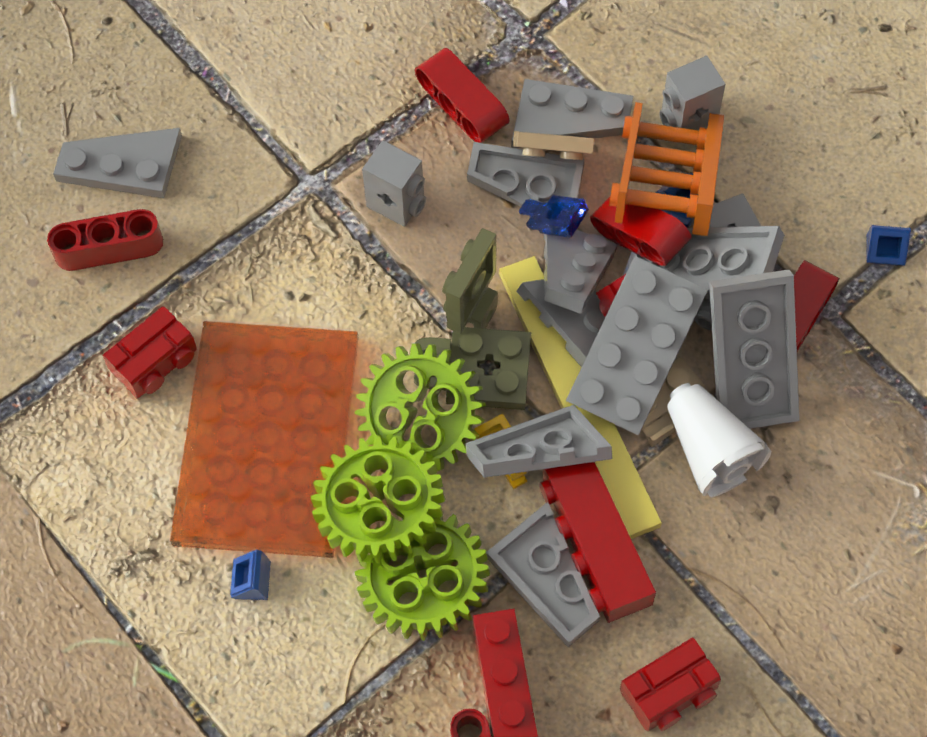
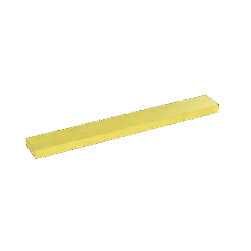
M535 256L500 268L499 276L525 332H531L532 347L561 409L574 405L567 402L566 399L582 367L565 349L566 341L553 326L547 328L540 320L541 312L530 299L524 301L516 292L523 282L544 279L543 272ZM575 405L612 446V459L596 461L595 463L630 538L633 539L661 528L662 522L615 424Z

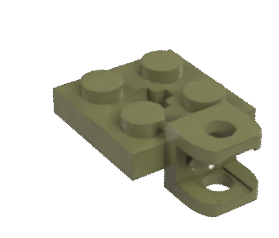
M484 228L480 230L475 241L472 239L468 240L461 254L462 264L457 272L451 271L442 289V292L446 295L443 311L446 312L447 328L460 334L468 322L474 324V328L486 329L498 304V291L488 287L496 273V234Z
M465 327L461 334L455 331L452 332V342L451 339L433 337L421 338L415 342L420 344L423 354L429 344L436 345L437 356L445 349L451 350L450 363L463 358L465 362L460 371L462 373L470 371L476 373L469 381L470 386H482L483 389L474 395V400L485 402L486 406L484 407L525 410L531 332ZM485 361H494V364L499 365L500 369H494L492 375H484V369L478 368V366L485 363ZM414 372V383L419 386V378ZM435 376L431 377L428 389H432L437 382ZM442 389L447 391L446 404L454 405L455 397L449 389Z

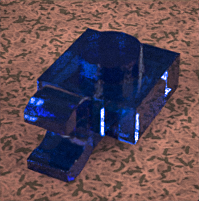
M552 195L548 203L527 199L519 209L520 214L530 216L526 223L528 228L539 230L541 234L572 238L589 211L584 199Z

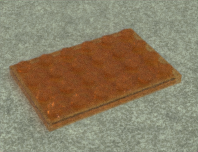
M203 321L170 538L172 546L245 552L257 549L263 553L334 557V548L330 547L327 540L328 536H321L318 529L320 523H316L312 511L316 508L313 507L311 496L318 494L313 485L314 480H325L320 471L321 466L334 467L331 459L332 454L338 455L341 458L345 457L344 445L347 444L359 339L358 332Z

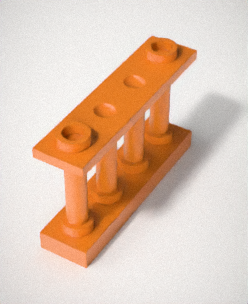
M635 102L633 117L625 116L622 138L628 139L621 182H613L609 206L617 207L615 222L622 223L626 204L687 213V218H694L692 234L708 236L714 203L724 115L710 113L707 128L700 127L699 130L640 122L643 103ZM644 137L697 145L696 152L637 144V138ZM641 159L694 167L693 175L633 166V160ZM634 181L690 190V198L628 189L629 183Z

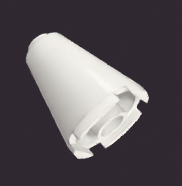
M685 383L677 387L670 394L671 400L667 408L698 489L703 496H706L708 493L710 497H716L730 491L747 480L743 474L751 466L758 471L770 458L772 451L767 444L700 384L691 386L690 383Z

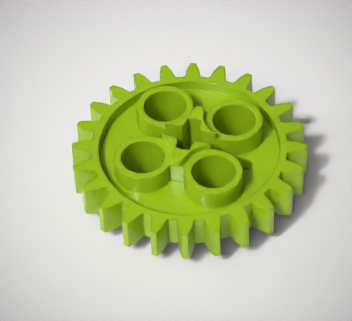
M419 343L412 344L410 355L403 346L396 347L397 359L389 353L382 354L381 357L385 366L371 364L369 368L375 375L374 379H361L362 384L369 388L368 392L356 394L357 399L365 402V408L356 410L355 414L366 416L367 422L358 427V430H370L372 434L366 440L367 445L374 444L376 436L379 435L383 445H388L394 436L397 437L400 449L410 441L413 444L414 454L424 450L427 462L434 461L437 471L444 469L443 457L451 464L457 463L459 460L455 450L466 453L465 439L475 440L480 436L472 429V425L481 424L485 421L482 417L475 415V409L486 406V403L474 400V395L483 388L482 386H470L469 381L476 373L474 371L465 373L460 371L465 362L463 358L450 363L451 350L445 349L437 356V349L434 344H429L424 354ZM409 370L415 372L419 378V386L415 392H409L403 384L404 375ZM432 376H435L437 382L425 398ZM444 388L449 389L455 397L454 406L449 411L443 409L438 403V395ZM425 398L423 408L427 410V414L418 416L415 419L418 409L413 406V403L422 401ZM392 406L396 407L402 415V421L398 428L390 426L386 420L387 411ZM413 419H415L413 427L411 429L410 438L408 441L404 440L403 435L406 429H408L409 426L412 424ZM426 424L434 427L437 432V441L433 446L425 444L421 438L422 428Z
M380 435L376 436L373 446H368L366 441L361 438L359 440V449L356 451L349 445H344L346 456L341 458L338 455L332 454L331 459L334 467L321 466L320 471L325 480H314L313 482L318 494L311 496L313 507L316 508L312 511L315 522L320 523L318 529L321 536H328L327 540L332 549L341 544L340 549L344 557L349 556L356 550L359 562H363L367 554L372 553L376 564H379L382 554L386 552L389 553L393 561H396L397 549L403 548L408 554H412L410 542L415 540L425 544L426 539L423 530L435 532L437 528L433 518L443 517V511L439 504L445 502L443 490L440 489L443 487L441 475L436 474L435 462H427L424 450L414 454L413 444L410 441L400 449L397 437L394 436L388 445H383ZM376 470H387L381 476H371ZM353 478H360L365 483L366 487L363 484H360L358 481L354 480ZM368 490L373 494V498H370ZM405 494L415 495L411 500L399 501V498ZM347 497H357L352 503H341ZM382 500H386L388 508L383 504ZM391 512L403 518V520L398 521L391 515ZM377 521H385V522H386V523L384 524V526H382L381 528H378V529H370V528H369L370 525L373 524L374 522H377Z
M454 514L446 522L443 521V517L433 518L437 530L435 532L423 530L426 539L425 544L415 540L410 542L412 554H408L403 548L397 549V556L403 555L407 557L402 565L396 567L389 566L391 557L388 552L382 554L379 564H376L372 553L367 555L363 562H359L364 569L355 571V576L359 582L363 583L357 587V591L361 598H366L363 602L365 610L367 612L375 610L373 618L377 625L387 620L386 628L389 633L392 634L401 626L404 639H408L413 630H418L421 640L425 641L428 629H434L436 635L442 638L444 625L448 624L454 631H457L458 624L456 618L461 616L468 621L472 619L468 609L469 605L481 608L482 602L476 593L488 592L487 582L482 580V578L490 576L488 565L482 564L488 560L485 549H479L482 545L479 535L470 537L472 531L468 523L458 528V520ZM436 544L447 546L438 555L428 553L429 549ZM453 562L458 563V565L455 567L450 566ZM426 569L427 576L419 578V571ZM452 580L457 582V586L450 592L438 590L439 586L445 581ZM389 581H395L391 586L388 585ZM407 592L418 594L417 598L409 604L398 602L400 597Z

